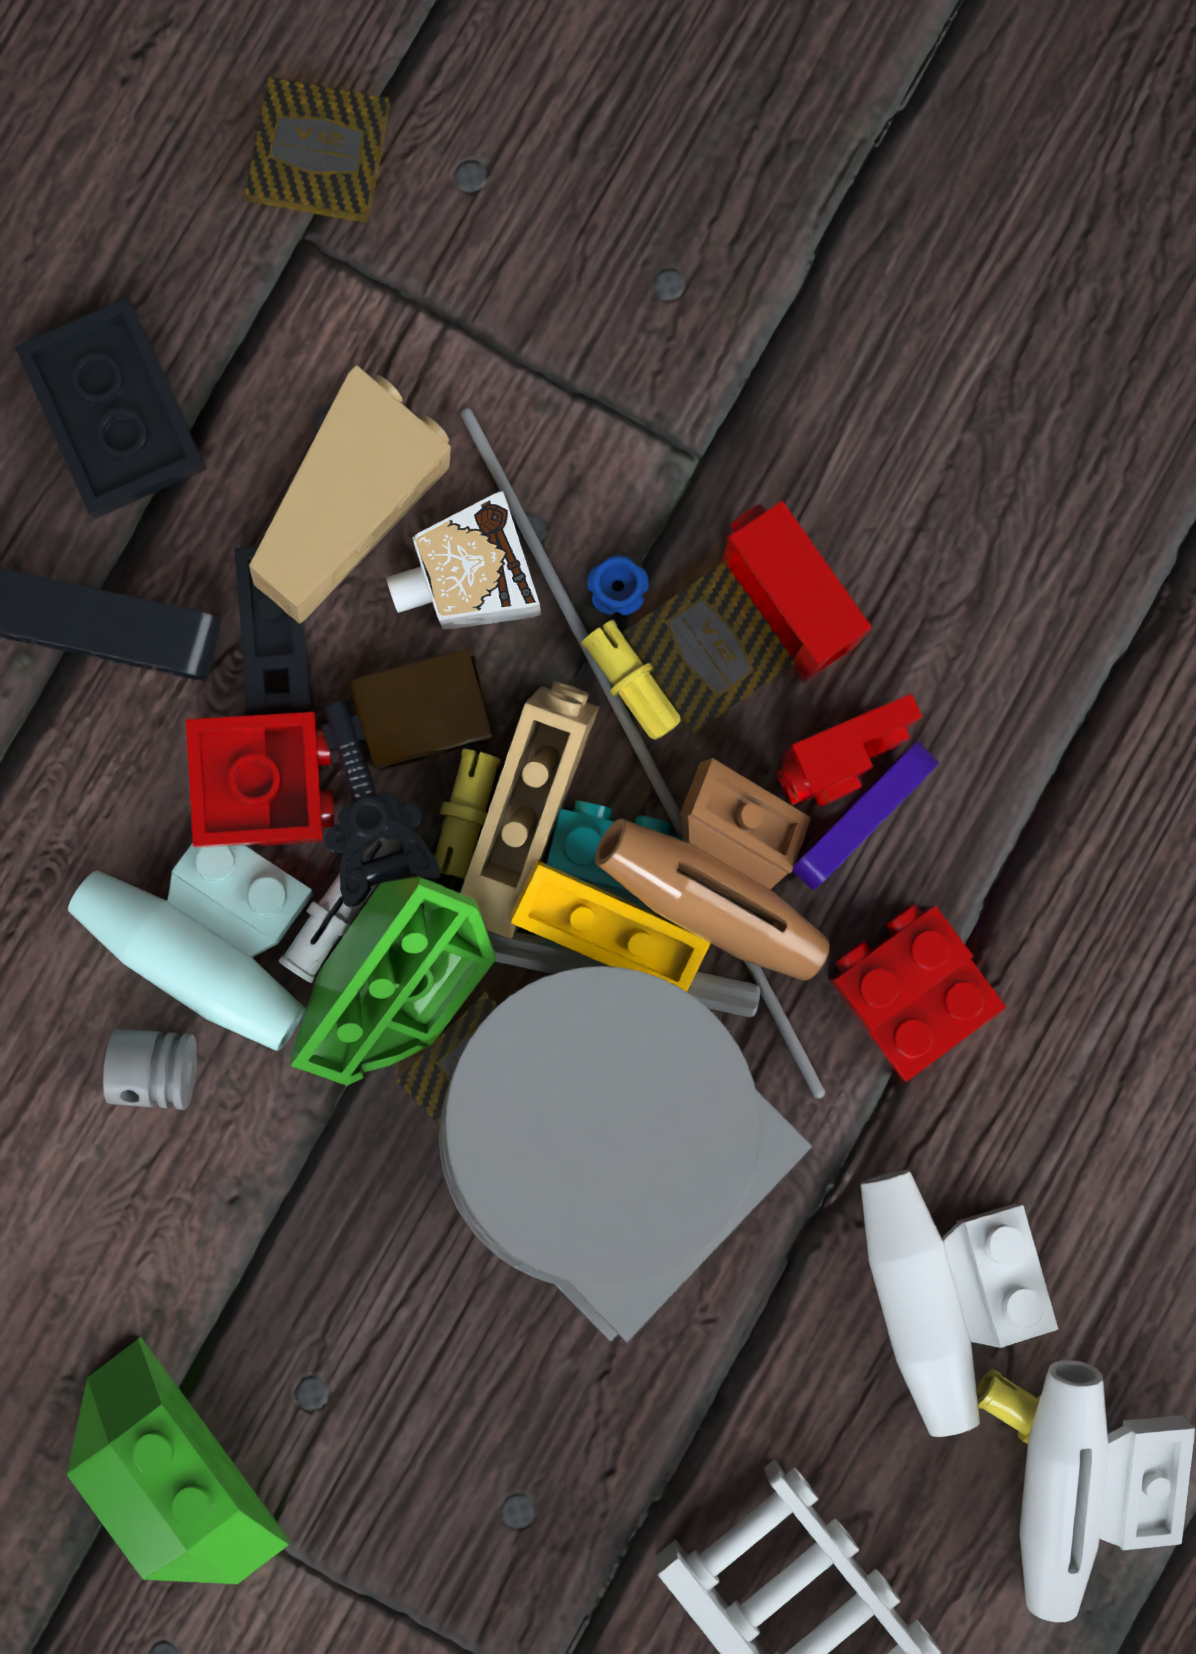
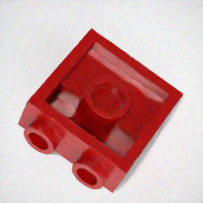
M911 693L792 744L780 758L783 764L782 769L776 771L779 784L788 803L792 806L815 797L818 806L822 807L846 797L861 788L862 785L858 777L873 767L870 759L900 746L902 742L911 738L907 729L922 718L913 694Z
M314 712L186 719L194 848L255 844L270 846L323 842V828L333 827L335 820L333 790L320 791L319 766L331 765V758L323 729L316 728Z
M914 903L898 913L885 924V927L891 933L872 948L864 940L848 950L834 962L840 971L828 980L904 1082L909 1081L1007 1008L973 963L971 958L974 956L936 905L928 906L921 911Z

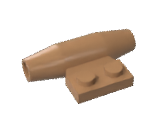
M712 758L699 763L678 818L682 819L683 841L624 819L615 821L604 833L596 850V864L655 913L710 942L735 958L802 981L811 979L823 966L829 952L828 938L771 890L788 873H792L811 817Z

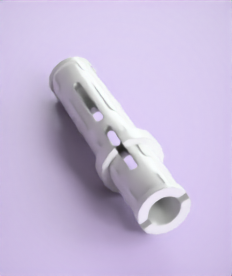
M376 840L372 846L362 853L363 862L369 861L380 844L382 846L373 859L401 850L402 843L400 840ZM339 873L319 904L313 901L306 912L311 916L278 962L304 980L312 983L315 979L314 976L340 938L345 935L351 926V922L376 885L371 886L370 893L361 904L350 908L343 902L337 913L333 916V913L343 900L340 891ZM328 923L327 928L324 930L316 944H314L316 938L318 937L322 929L325 927V925Z

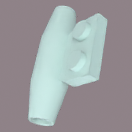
M192 843L172 870L167 901L99 870L92 872L74 893L68 906L70 914L124 965L206 1020L275 1051H279L291 1038L304 1017L306 1008L264 970L253 957L279 944L313 896L312 889L247 846L194 848Z

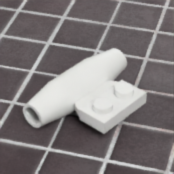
M910 1170L891 1172L862 1181L860 1184L868 1259L899 1369L931 1436H951L971 1430L980 1424L971 1342L1002 1348L1058 1330L1024 1206L1011 1204L958 1220L941 1238Z
M1063 1360L1050 1365L1028 1437L1019 1532L1025 1598L1030 1612L1041 1619L1052 1622H1066L1077 1616L1099 1547V1539L1117 1545L1122 1550L1182 1544L1195 1428L1182 1415L1124 1420L1122 1427L1107 1434L1102 1373L1094 1366L1080 1361Z

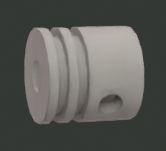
M116 1028L109 1039L104 1062L103 1090L106 1103L154 1108L158 1103V1106L162 1109H170L174 1104L175 1109L186 1110L193 1095L197 1070V1043L193 1034H183L180 1038L179 1034L168 1032L164 1037V1034L159 1031Z

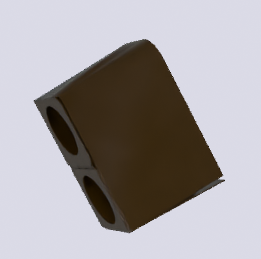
M473 647L474 655L471 657L469 650L464 649L370 674L348 682L376 769L384 771L494 741L477 658Z

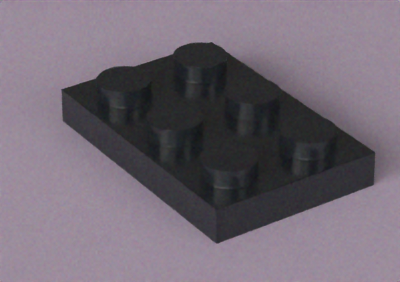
M129 297L15 347L87 511L94 519L208 469L138 312Z

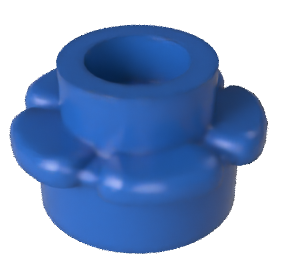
M614 555L606 558L605 562L601 565H596L591 570L587 586L593 593L592 603L599 611L607 615H613L615 612H620L621 615H629L636 612L642 606L644 601L642 595L648 590L649 583L647 574L641 566H636L629 557ZM615 581H621L624 584V588L622 591L616 592L612 589V584Z

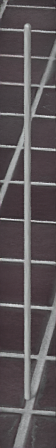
M464 408L461 411V417L497 487L500 492H504L511 514L680 838H683L682 819L678 818L680 810L620 695L613 697L609 691L613 688L612 684L588 650L584 649L581 645V642L588 636V633L472 410ZM744 961L755 984L760 987V993L813 1096L822 1098L825 1090L761 966Z

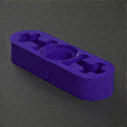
M916 740L795 862L792 871L812 891L815 890L908 797L940 762Z

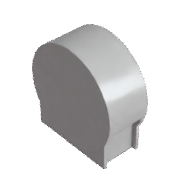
M606 966L583 967L546 976L523 987L496 1007L473 1034L456 1065L444 1096L439 1128L440 1157L450 1195L464 1221L477 1238L497 1257L513 1268L531 1277L555 1284L609 1341H612L618 1334L625 1342L630 1340L812 1147L755 1089L748 1064L739 1046L726 1027L707 1007L683 989L664 979L636 970Z

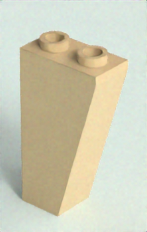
M357 365L348 373L249 565L253 584L299 624L305 621L449 469L451 446L448 444L449 438L445 431L430 417L421 415L418 418L401 404L403 400L400 393L388 380L380 375H375L371 378Z
M553 682L551 689L541 686L525 703L460 894L476 900L488 931L510 939L513 938L519 926L510 922L509 915L535 860L541 862L544 860L557 824L560 809L563 808L599 709V706L587 702L588 693L576 687Z

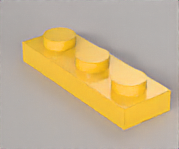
M535 860L509 915V920L512 924L603 964L656 976L686 992L711 944L655 912L538 860Z

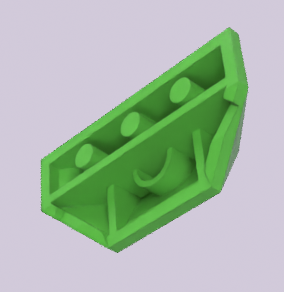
M421 877L380 883L318 972L290 1056L291 1066L347 1086L364 1078L363 1072L390 1066L430 1047L496 961L495 951L476 900Z
M142 1337L138 1338L87 1377L67 1476L143 1580L239 1584L289 1545L291 1541Z

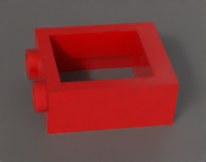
M780 501L767 511L762 504H758L739 516L730 525L734 532L726 538L727 544L721 564L725 569L726 564L731 570L728 573L733 581H735L734 576L740 583L738 588L742 594H744V589L749 598H746L749 604L753 607V601L758 608L755 611L760 619H762L761 614L767 621L764 625L769 632H771L770 627L776 634L773 638L778 645L780 644V639L785 646L782 649L787 657H789L788 652L794 659V661L790 662L804 682H807L855 649L871 630L872 626L783 501Z

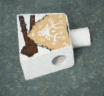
M503 491L495 493L417 533L413 537V542L421 566L386 577L398 613L433 602L442 629L505 622L541 615L540 603Z

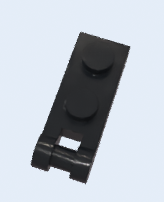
M259 546L234 548L248 716L313 712L305 621L299 624L253 584L249 565ZM288 671L290 689L267 690L266 673Z

